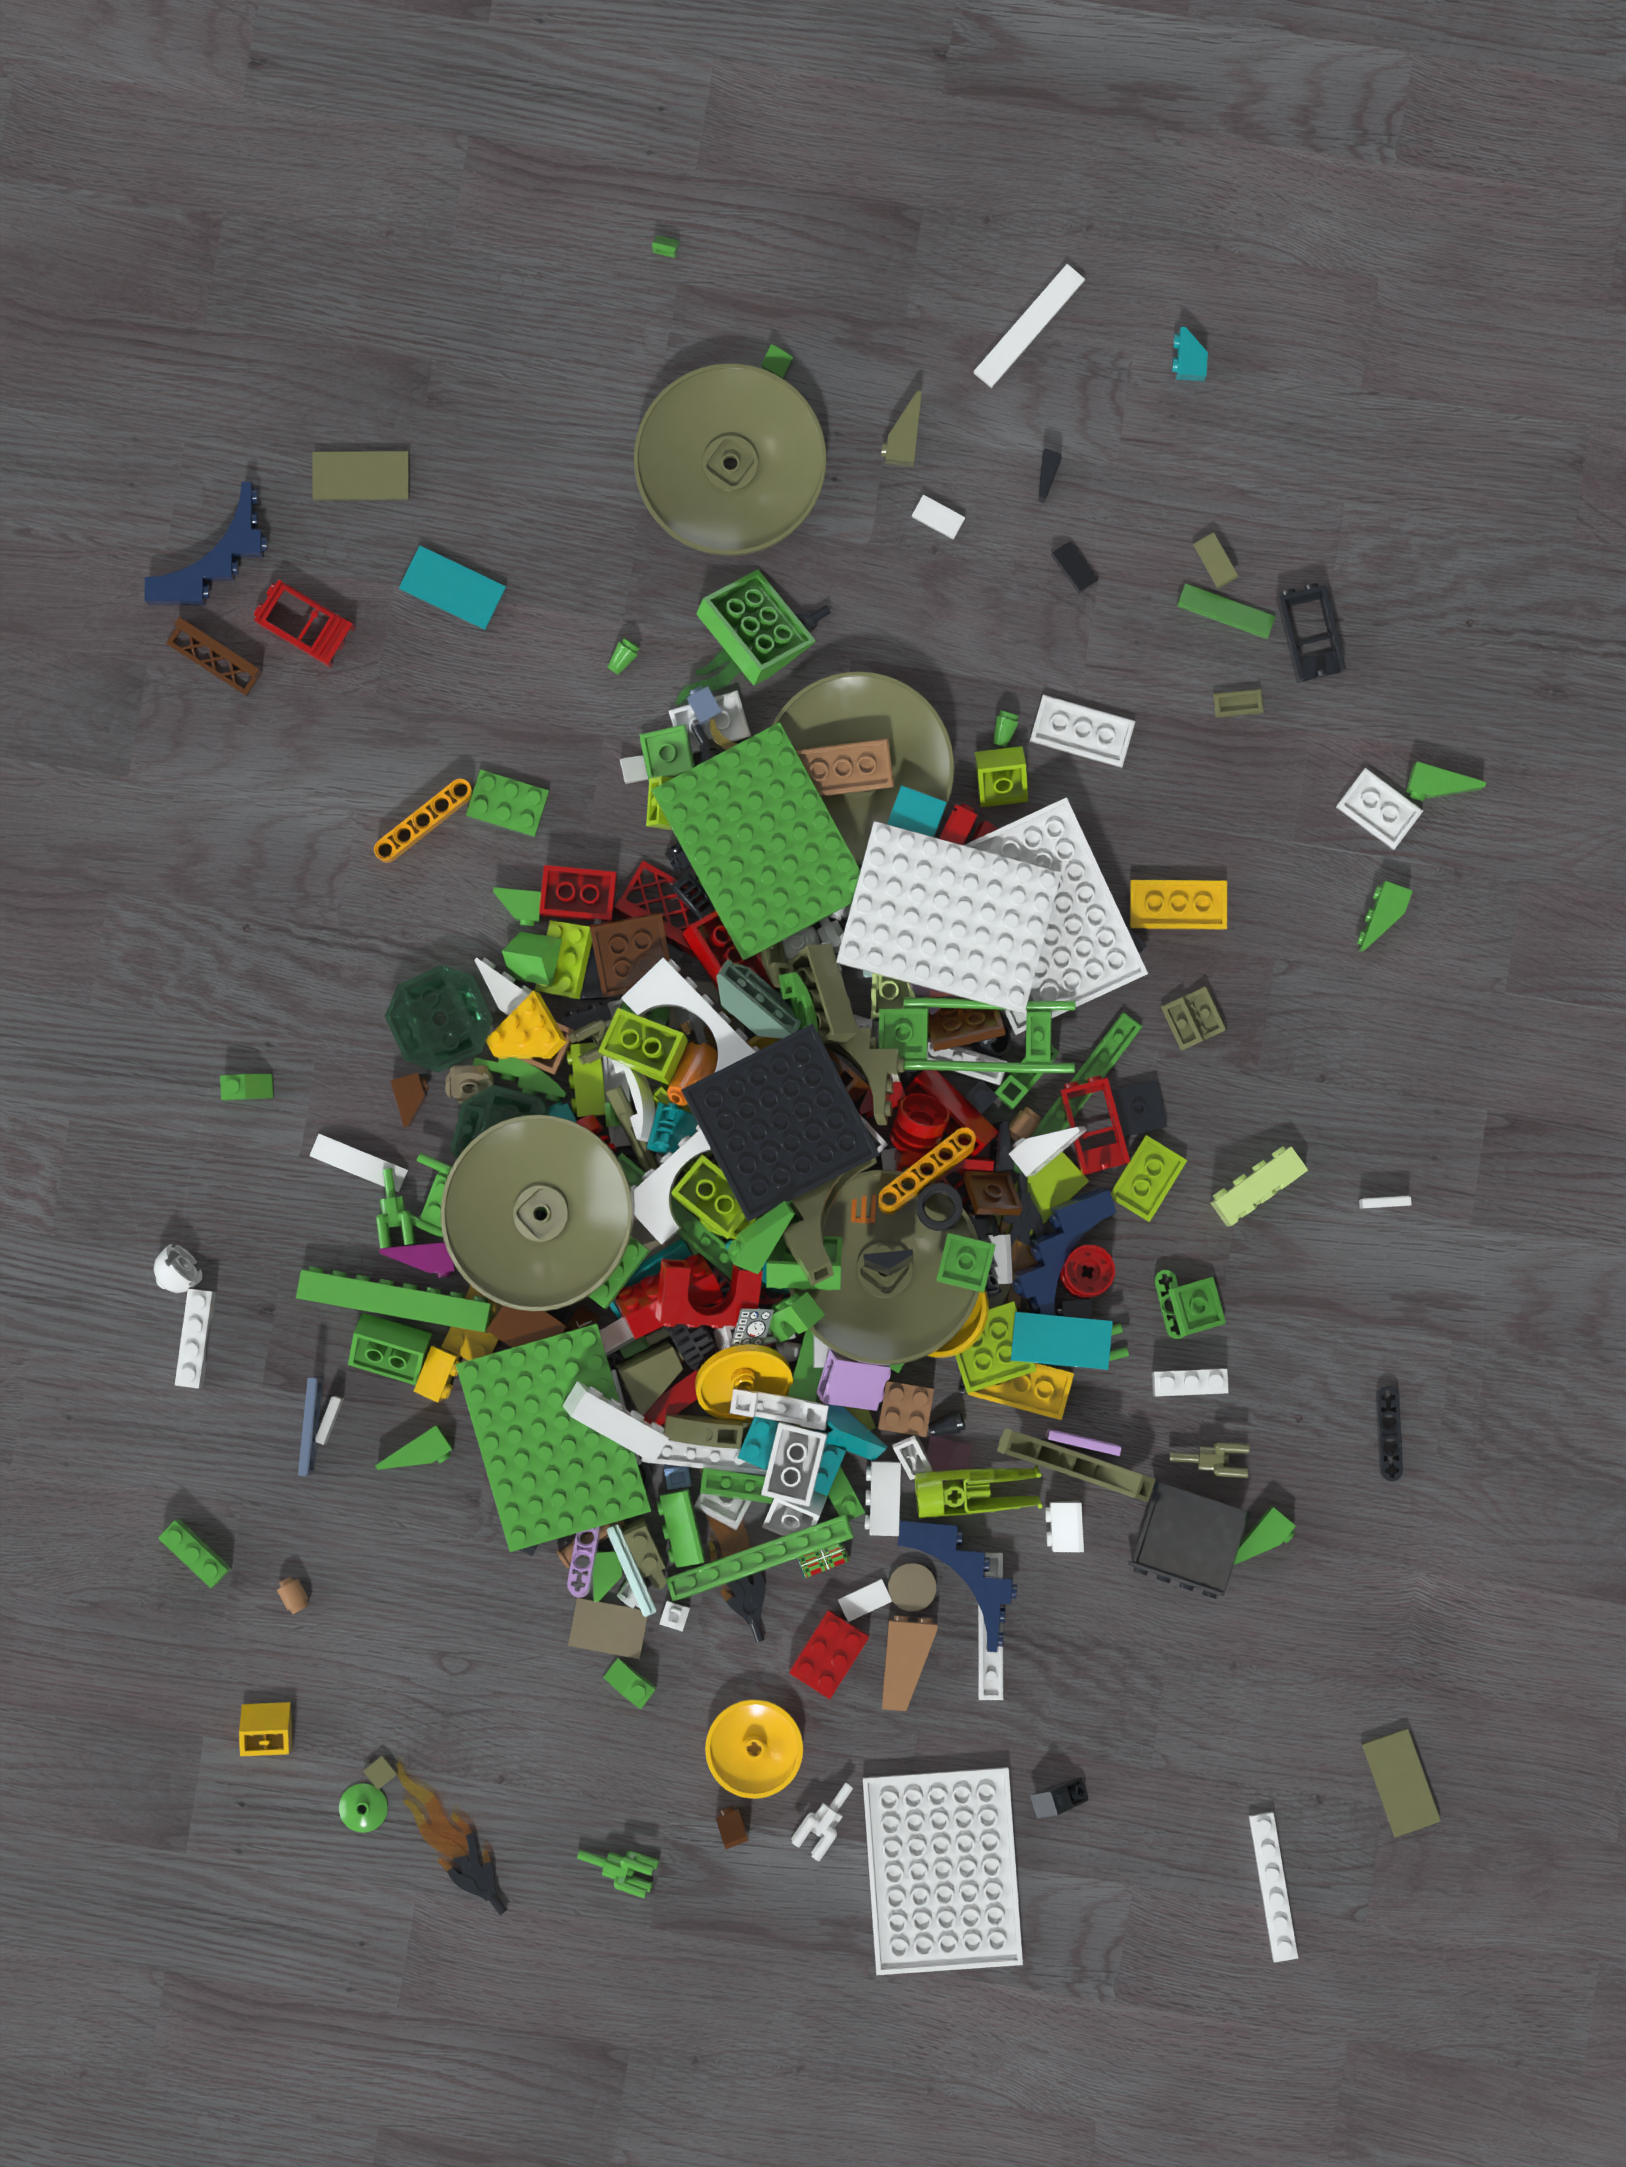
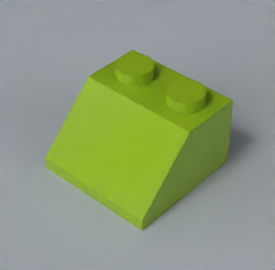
M1023 746L975 752L980 807L1028 802L1027 772Z

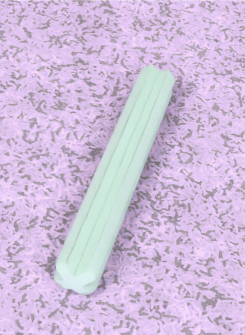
M613 1525L607 1529V1534L643 1616H650L656 1612L655 1605L623 1537L620 1525Z

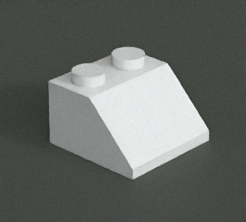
M814 1491L809 1507L774 1498L762 1528L786 1536L814 1526L818 1522L828 1496Z
M1079 1500L1049 1502V1507H1045L1046 1522H1050L1051 1532H1046L1047 1546H1052L1053 1552H1084L1081 1502Z

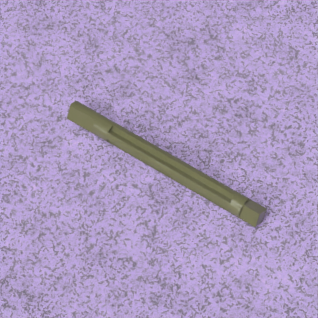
M618 1085L606 1091V1094L644 1173H647L652 1168L656 1170L660 1166L652 1150L646 1148L647 1142L636 1139L630 1117L635 1115L622 1086Z

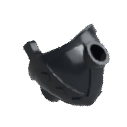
M1004 1026L1005 1035L971 1043L970 1050L997 1059L1007 1054L1011 1047V1036L1008 1029Z

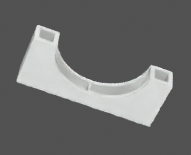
M662 958L621 998L640 1017L660 1007H678L700 1017L711 1029L717 1043L718 1062L715 1072L759 1051L756 1046L751 1048L746 1043L748 1037L739 1028L734 1031L728 1025L731 1020L722 1011L718 1014L712 1008L714 1002L706 994L700 996L695 991L698 986L688 976L684 979L678 973L681 969L672 959L667 962Z
M699 1125L696 1127L697 1133L692 1137L687 1135L678 1143L680 1148L674 1154L669 1152L660 1160L662 1165L656 1170L650 1169L642 1177L644 1181L638 1187L635 1185L631 1187L634 1215L661 1245H665L682 1229L675 1219L671 1202V1192L678 1175L694 1158L711 1151Z

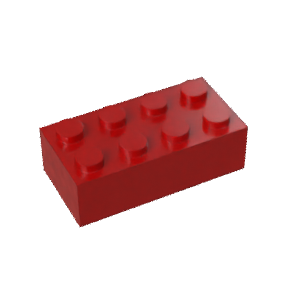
M716 911L693 923L682 933L718 992L717 974L727 960L749 967L774 990L778 988L774 987L766 974L761 960V953L745 961L742 960Z
M698 1254L687 1257L685 1260L691 1268L688 1287L689 1302L695 1306L704 1307L723 1298L714 1273L703 1256ZM660 1273L645 1277L641 1282L630 1287L622 1288L615 1297L620 1313L635 1339L664 1326L659 1323L655 1316Z

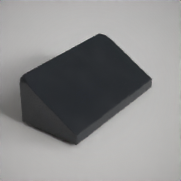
M1071 541L1052 552L1051 557L1078 594L1098 581V578Z

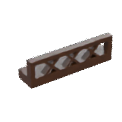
M178 617L174 623L176 629L166 644L247 696L261 676L262 671ZM181 631L189 636L191 646L179 647L174 643ZM193 639L199 642L200 644L194 645ZM207 647L211 659L199 660L196 656L195 648ZM192 649L193 655L187 652L186 650ZM213 652L219 655L220 657L214 658ZM215 661H228L231 672L219 673L216 669ZM212 662V667L208 666L206 663ZM233 665L239 668L240 670L234 671ZM246 673L252 677L245 689L237 684L235 674ZM232 675L233 681L228 679L226 676Z

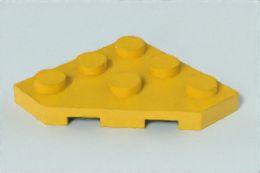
M534 990L485 1040L493 1055L499 1059H508V1057H515L517 1059H533V1057L551 1059L567 1043L540 993Z

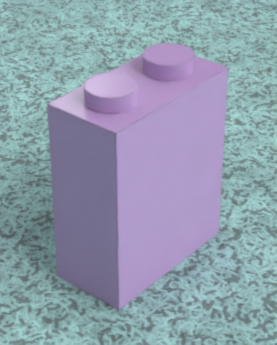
M829 1349L816 1393L824 1404L877 1411L879 1402H882L884 1397L883 1389L885 1383L891 1375L890 1366L858 1362Z

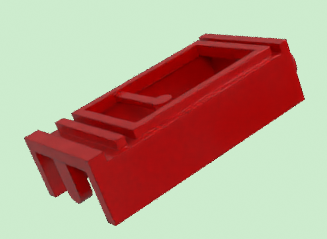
M278 580L276 584L272 583L266 593L268 598L265 603H260L254 612V621L259 626L331 668L333 665L331 660L335 653L343 648L345 644L343 640L348 632L355 629L353 623L345 620L281 580ZM284 590L315 608V611L311 612L309 621L297 639L266 621ZM320 611L330 618L313 646L309 647L301 642L313 620L318 617V612Z
M963 803L961 806L955 805L939 839L964 845L977 819V814L974 813L975 809Z
M1101 1075L1087 1078L1088 1083L1078 1085V1081L1064 1084V1089L1059 1091L1069 1129L1076 1126L1068 1099L1103 1090L1111 1119V1127L1088 1133L1084 1132L1073 1142L1081 1175L1130 1163L1108 1078L1102 1079ZM1114 1131L1117 1143L1082 1151L1080 1138L1086 1139L1091 1135Z

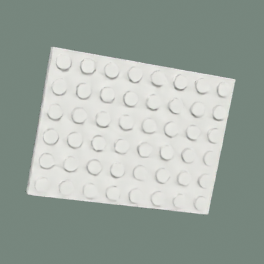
M1067 797L963 845L1062 873L1028 1001H1076L1077 1007L1148 974ZM1004 1010L1015 1035L1026 1030L1027 1010H1025L1024 1014ZM1051 1010L1052 1018L1069 1010Z
M874 821L836 963L1024 1014L1062 873Z
M1009 1768L863 1777L876 1975L1023 1965Z

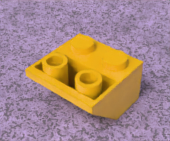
M431 1346L414 1392L435 1402H442L443 1399H448L453 1385L450 1384L453 1376L458 1375L456 1363H460V1356L439 1347Z
M291 1702L242 1704L239 1727L240 1756L290 1754L293 1751Z

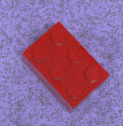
M544 865L539 914L550 917L612 922L617 873Z
M828 1609L791 1666L789 1674L828 1699H831L868 1641L869 1635Z

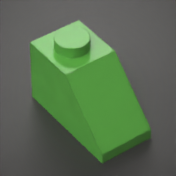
M493 888L494 894L516 921H520V925L534 926L535 922H541V915L539 914L541 892Z
M272 1074L220 1076L221 1100L236 1101L274 1098Z
M615 1550L597 1551L593 1571L594 1602H599L623 1576V1568Z
M617 1658L603 1677L621 1695L640 1709L656 1690L654 1684L620 1658Z

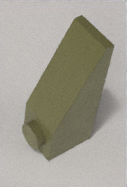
M922 391L915 393L889 433L888 441L882 443L881 456L886 457L885 464L914 467Z

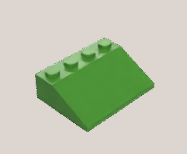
M759 570L703 598L696 613L753 685L773 676L816 642Z

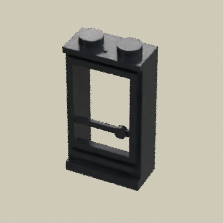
M1318 583L1305 586V590L1298 592L1295 589H1288L1282 591L1281 596H1278L1276 599L1296 676V683L1342 673L1346 670L1326 585L1319 586ZM1319 600L1328 635L1305 641L1298 640L1295 643L1287 607ZM1329 639L1332 651L1299 659L1297 647L1301 648L1305 644Z

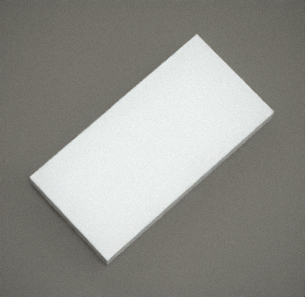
M1043 695L1029 742L1122 768L1135 721Z

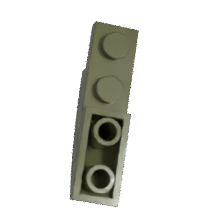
M666 1414L664 1433L668 1436V1440L717 1448L741 1449L753 1420L715 1419L713 1416Z

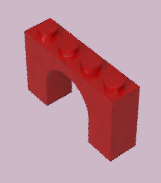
M662 1259L655 1316L662 1325L674 1327L676 1324H686V1326L698 1328L700 1325H710L713 1328H724V1326H734L736 1328L741 1308L758 1309L762 1269L759 1274H756L733 1264L731 1286L725 1299L712 1307H698L688 1300L691 1268L686 1260Z

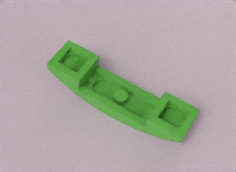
M796 972L778 975L782 998H791L795 1017L801 1021L797 1031L813 1023L818 1032L814 1005L799 975Z

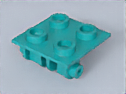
M658 1102L646 1148L664 1155L669 1152L674 1154L680 1148L678 1143L687 1135L692 1137L698 1132L696 1129L698 1123L694 1115L678 1109L677 1104L669 1103L666 1105Z

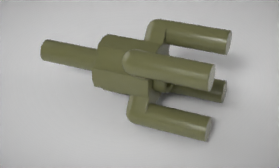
M644 1014L642 1016L643 1018L648 1019L647 1014ZM613 1018L607 1021H593L567 1035L571 1043L579 1042L592 1036L597 1047L578 1056L582 1065L590 1064L604 1056L598 1050Z
M1216 1442L1213 1447L1199 1446L1198 1453L1170 1452L1169 1461L1198 1463V1470L1212 1471L1215 1476L1248 1478V1468L1228 1467V1452L1249 1453L1250 1445L1245 1443Z

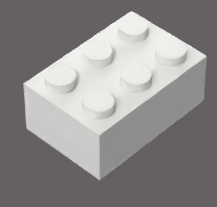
M779 1422L761 1495L809 1507L812 1502L828 1433Z

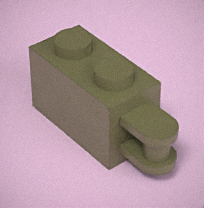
M643 1517L622 1527L623 1537L642 1577L648 1576L654 1588L662 1589L666 1585V1578L663 1569H665L664 1559Z

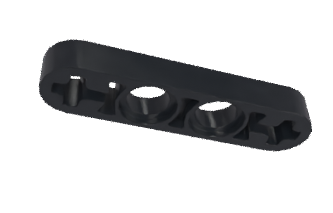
M1385 1386L1376 1393L1379 1470L1385 1480L1397 1481L1403 1474L1400 1401L1396 1389ZM1387 1390H1389V1394L1394 1395V1399L1389 1401L1390 1408L1395 1407V1412H1381V1407L1386 1408V1401L1381 1399V1395H1385ZM1386 1415H1392L1395 1418V1425L1390 1429L1385 1428L1382 1424V1419ZM1387 1439H1393L1397 1444L1396 1450L1392 1453H1387L1384 1450L1383 1445ZM1384 1456H1397L1398 1458L1397 1461L1392 1460L1393 1467L1398 1469L1397 1472L1393 1473V1477H1390L1389 1473H1385V1468H1389V1460L1384 1461Z

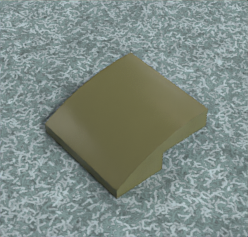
M1208 986L1161 1007L1181 1051L1228 1030Z

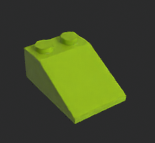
M617 1008L598 1052L647 1077L669 1085L688 1040L682 1032Z
M703 1155L671 1192L673 1198L727 1239L745 1220V1216L721 1169Z

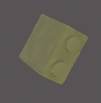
M667 1340L614 1365L634 1409L641 1415L648 1411L683 1369L680 1363L684 1361L681 1353L675 1344L671 1345Z

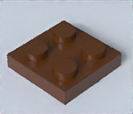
M965 1171L962 1178L976 1215H1020L1023 1208L1009 1172Z

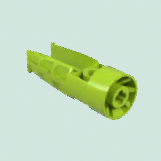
M1034 1465V1468L961 1469L915 1473L918 1517L996 1512L1036 1505L1041 1509L1043 1506L1039 1496L989 1498L991 1495L989 1483L1041 1477L1039 1467ZM952 1490H957L955 1491V1495H951Z

